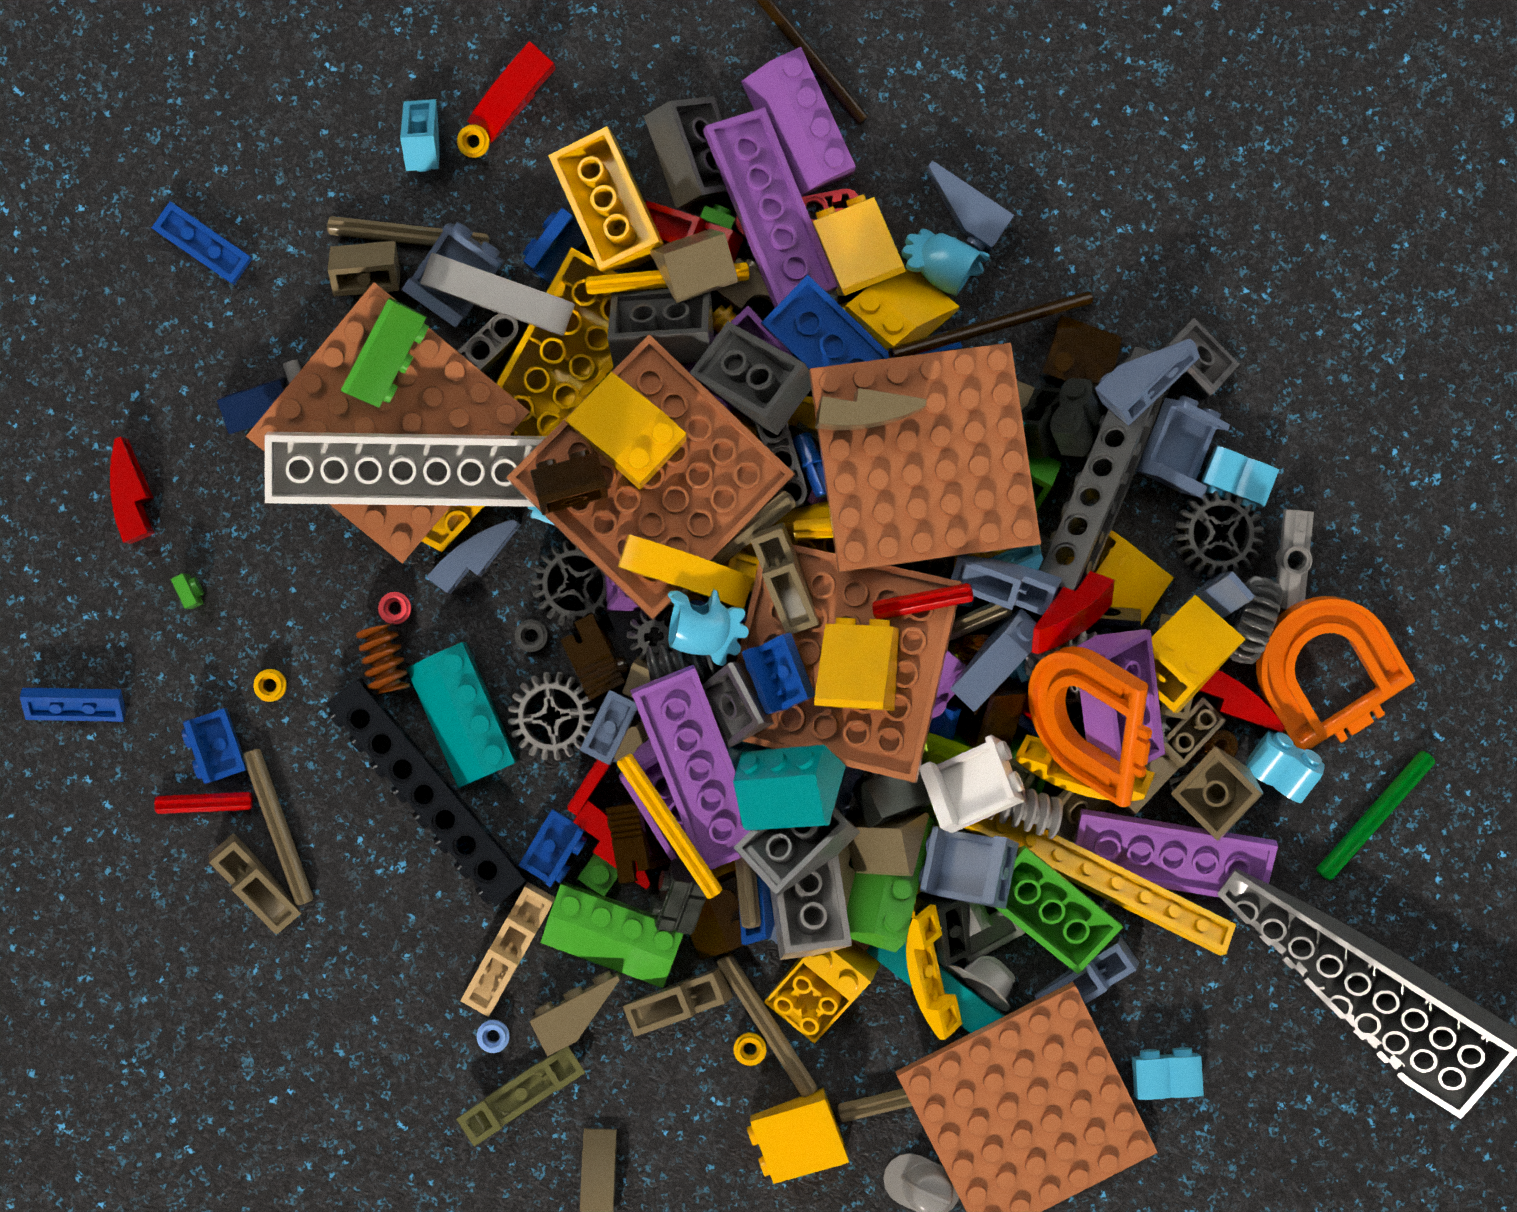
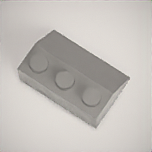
M838 855L779 896L770 889L780 960L814 956L852 946Z

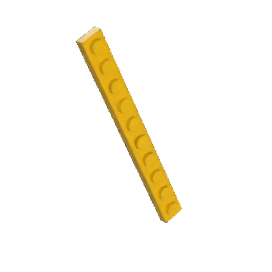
M999 813L995 814L992 820L985 818L964 828L976 835L1009 838L1019 843L1018 848L1025 845L1068 881L1220 956L1227 954L1236 927L1235 923L1058 835L1053 839H1049L1048 830L1046 829L1041 836L1036 835V825L1033 824L1030 831L1026 832L1023 829V820H1021L1017 828L1011 826L1012 817L1010 816L1004 824L999 823Z

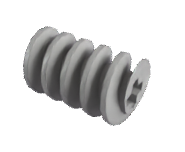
M1024 789L1021 791L1024 802L999 812V823L1004 824L1010 816L1012 817V827L1017 828L1021 820H1023L1024 831L1029 832L1033 824H1035L1036 835L1041 836L1045 829L1048 828V838L1053 839L1061 825L1063 804L1059 797L1050 798L1047 793H1039L1037 795L1034 789H1027L1026 791ZM995 814L988 817L987 819L992 820Z

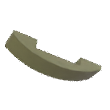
M567 1046L514 1077L457 1117L456 1120L475 1147L502 1129V1126L556 1090L559 1091L583 1075L585 1071L570 1047Z

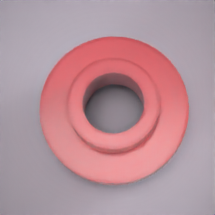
M400 592L385 594L378 605L379 615L389 624L405 622L409 618L412 609L408 597ZM393 602H398L401 605V611L396 615L390 611V605Z

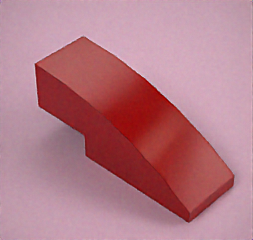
M529 41L490 87L467 122L470 125H478L484 128L492 144L535 97V91L556 70L554 63Z
M646 201L645 204L664 244L708 229H714L725 233L734 263L744 239L734 230L706 222L698 216Z
M120 436L114 439L111 455V502L123 543L132 544L155 534L142 505L154 499L129 439Z
M1090 571L1076 591L1063 586L1033 629L1032 652L1040 654L1054 649L1089 629L1112 605L1115 580Z
M1217 670L1199 690V692L1218 698L1215 707L1218 712L1283 733L1285 726L1273 710L1258 695L1224 672Z
M589 799L573 823L600 841L593 850V853L616 868L611 831L607 823L608 813L593 800ZM637 867L636 878L638 881L635 882L647 890L652 882L647 870L638 871Z

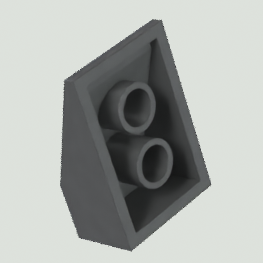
M727 321L690 371V374L705 388L753 422L776 435L780 433L811 390L809 369L805 363Z
M835 805L829 825L750 830L733 848L767 886L779 896L837 856L860 831Z

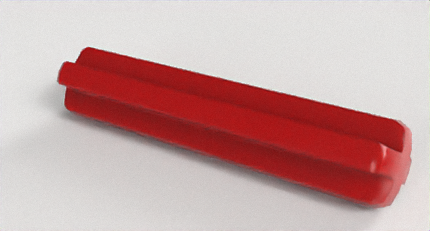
M965 583L874 601L872 603V610L875 619H886L969 603L973 601L974 595L971 585Z
M251 792L157 796L154 801V808L157 814L249 810L253 807Z

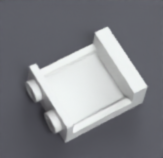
M989 735L985 737L986 743L942 763L935 764L929 761L921 765L920 773L941 829L954 833L1024 802L1021 791L1024 790L1023 782L1016 771L1013 772L1009 760L1012 759V754L1004 740L1001 741L997 737Z

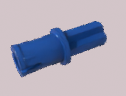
M809 432L799 434L792 440L802 464L800 466L801 471L806 473L814 495L817 498L827 497L822 459L814 443L813 436Z

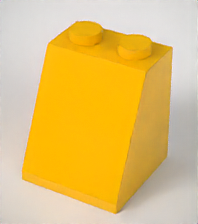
M864 194L847 200L848 207L837 212L834 206L816 212L817 219L812 221L838 285L836 291L839 296H846L906 272L875 198L866 200Z
M836 618L835 624L825 623L814 705L895 711L899 628L891 627L890 620L869 619V625H856V619Z
M824 1088L816 1090L807 1097L801 1096L750 1116L751 1126L746 1127L753 1146L759 1144L763 1155L758 1158L760 1167L765 1177L771 1176L773 1184L849 1163L847 1148Z

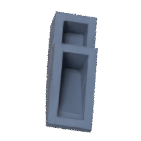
M512 519L494 525L472 536L444 557L428 574L427 578L443 591L451 594L469 570L478 576H482L521 524Z
M967 555L957 557L951 576L952 580L961 581L963 584H970L975 597L1010 610L1014 606H1018L1040 615L1045 613L1057 596L1062 581L1061 577L1026 566Z
M1119 936L1108 943L1079 974L1070 968L1037 992L1035 998L1039 999L1074 982L1084 1004L1106 992L1109 986L1136 971L1140 962L1122 936Z

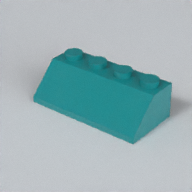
M467 642L458 643L406 668L458 788L519 762Z

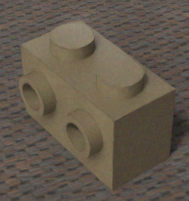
M395 241L330 247L328 274L334 297L364 294L373 282L386 292L399 291L401 267Z

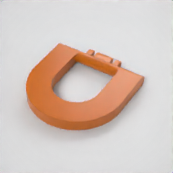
M1334 596L1309 598L1294 604L1277 617L1274 630L1271 633L1269 642L1265 646V650L1256 661L1258 686L1266 704L1285 726L1284 734L1292 739L1296 747L1303 750L1312 749L1333 734H1335L1339 742H1344L1348 739L1344 732L1345 728L1353 736L1374 722L1370 715L1371 711L1377 719L1385 715V712L1380 704L1415 682L1411 671L1382 622L1363 606L1348 599ZM1336 633L1343 635L1350 642L1376 688L1328 719L1320 722L1297 682L1295 663L1300 650L1309 640L1321 634Z
M1077 646L1061 648L1041 659L1033 669L1029 680L1028 703L1036 732L1048 753L1066 772L1120 807L1130 806L1135 775L1140 778L1146 775L1147 768L1145 765L1148 763L1151 742L1148 739L1152 736V730L1143 725L1148 684L1092 650ZM1069 686L1083 689L1126 717L1120 762L1086 741L1075 730L1066 710L1065 700Z

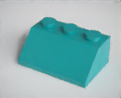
M825 745L742 752L733 783L743 828L748 831L829 825L846 765Z

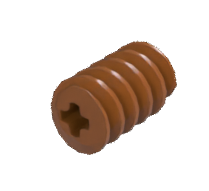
M394 623L363 629L356 633V638L367 640V642L359 646V651L370 653L361 661L363 664L372 665V668L364 674L366 677L375 678V681L368 684L367 688L378 691L377 694L410 687V683L399 681L401 677L407 674V670L396 668L397 665L405 660L404 657L394 656L393 654L402 648L401 644L391 643V640L399 635L396 631L388 630V627Z

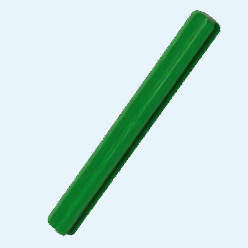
M1420 751L1321 862L1316 870L1324 879L1331 881L1432 768L1435 764V759L1429 753Z

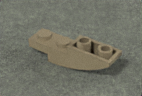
M1204 697L1191 707L1188 720L1179 718L1170 726L1171 731L1165 735L1169 741L1164 743L1165 754L1145 765L1148 771L1155 772L1154 778L1145 799L1132 801L1130 806L1125 807L1132 815L1137 814L1180 767H1183L1226 722V719Z

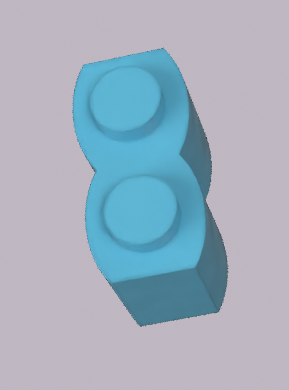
M1216 446L1201 483L1208 486L1207 494L1210 495L1214 491H1218L1220 498L1224 499L1225 492H1230L1231 497L1235 498L1238 496L1243 498L1241 507L1252 504L1253 508L1251 511H1255L1256 507H1265L1279 469L1232 450Z
M1268 730L1247 758L1245 766L1250 768L1254 777L1273 786L1287 798L1302 803L1322 777L1325 764L1314 751L1296 747L1288 735Z
M1189 1047L1173 1048V1054L1160 1055V1050L1157 1049L1140 1050V1056L1132 1057L1134 1097L1138 1100L1204 1096L1201 1055L1192 1053V1048Z

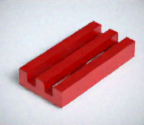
M598 759L596 760L568 804L567 810L576 816L579 814L610 765Z

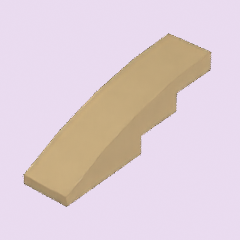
M527 882L465 991L461 1002L488 1017L490 1016L555 901L554 896Z

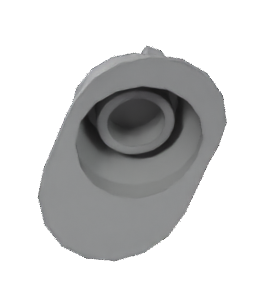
M991 956L977 957L964 969L952 964L948 966L943 965L949 974L971 987L992 1006L1003 1011L1010 1009L1006 999L1015 982V976L997 958Z
M912 1153L902 1154L892 1159L885 1168L883 1180L887 1193L897 1203L916 1212H949L959 1200V1196L944 1167L925 1157Z

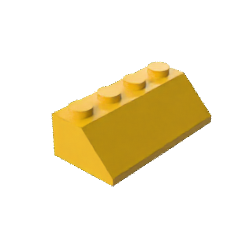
M606 126L548 155L599 270L603 272L636 267L652 260L651 249L663 246L664 243L621 148L609 128Z

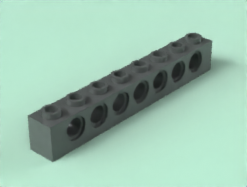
M1135 347L1131 357H1128L1124 363L1155 351ZM1171 386L1129 426L1111 410H1108L1107 414L1102 415L1098 425V436L1086 454L1087 462L1083 471L1079 472L1075 478L1073 495L1070 502L1067 501L1062 508V521L1058 530L1051 534L1048 554L1038 569L1062 578L1058 593L1063 586L1076 591L1090 571L1094 572ZM1116 441H1123L1120 446L1111 447ZM1111 469L1108 475L1099 476L1102 471ZM1099 498L1096 504L1086 506L1090 500ZM1087 528L1083 534L1074 535L1078 529ZM1075 557L1070 564L1061 565L1066 558Z

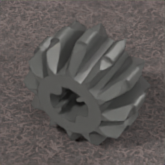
M641 610L639 614L642 621L635 618L630 621V624L638 631L632 630L627 632V638L638 640L630 646L631 651L641 647L643 651L640 653L639 659L644 660L647 647L651 646L655 655H659L660 645L664 644L670 653L669 649L672 650L673 648L669 647L670 623L667 620L670 618L672 611L667 610L663 617L658 615L652 620ZM654 627L659 628L658 633L662 631L664 636L657 643L652 642L653 637L649 639L647 635Z

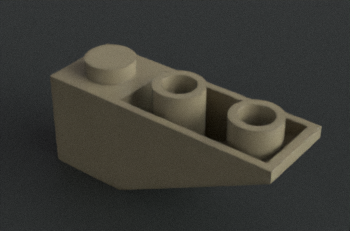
M610 970L592 979L594 985L582 990L581 986H577L563 994L565 1000L553 1005L552 1001H549L534 1009L536 1015L532 1016L529 1022L547 1057L578 1041L621 978L620 972L612 975Z

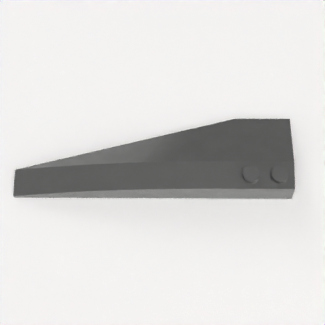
M1237 868L1234 869L1219 889L1217 895L1246 924H1251L1260 933L1259 937L1268 946L1272 945L1283 956L1282 960L1291 969L1295 968L1302 975L1303 981L1340 1019L1344 1018L1354 1028L1353 1032L1361 1040L1365 1039L1376 1050V1055L1385 1064L1388 1062L1397 1071V1076L1405 1084L1460 1119L1517 1055L1516 1028L1418 966L1350 926Z

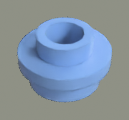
M488 1020L477 1031L479 1046L489 1053L502 1051L510 1039L507 1026L499 1020ZM491 1030L497 1031L499 1033V1040H489L488 1032Z

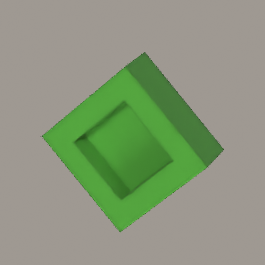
M714 204L713 208L705 205L700 216L706 222L731 230L734 229L736 224L735 217L731 216L732 211L717 204Z
M182 573L171 579L185 609H194L204 604L200 597L204 592L196 577L191 578L190 574Z
M594 853L577 879L605 897L618 878V873L615 867Z

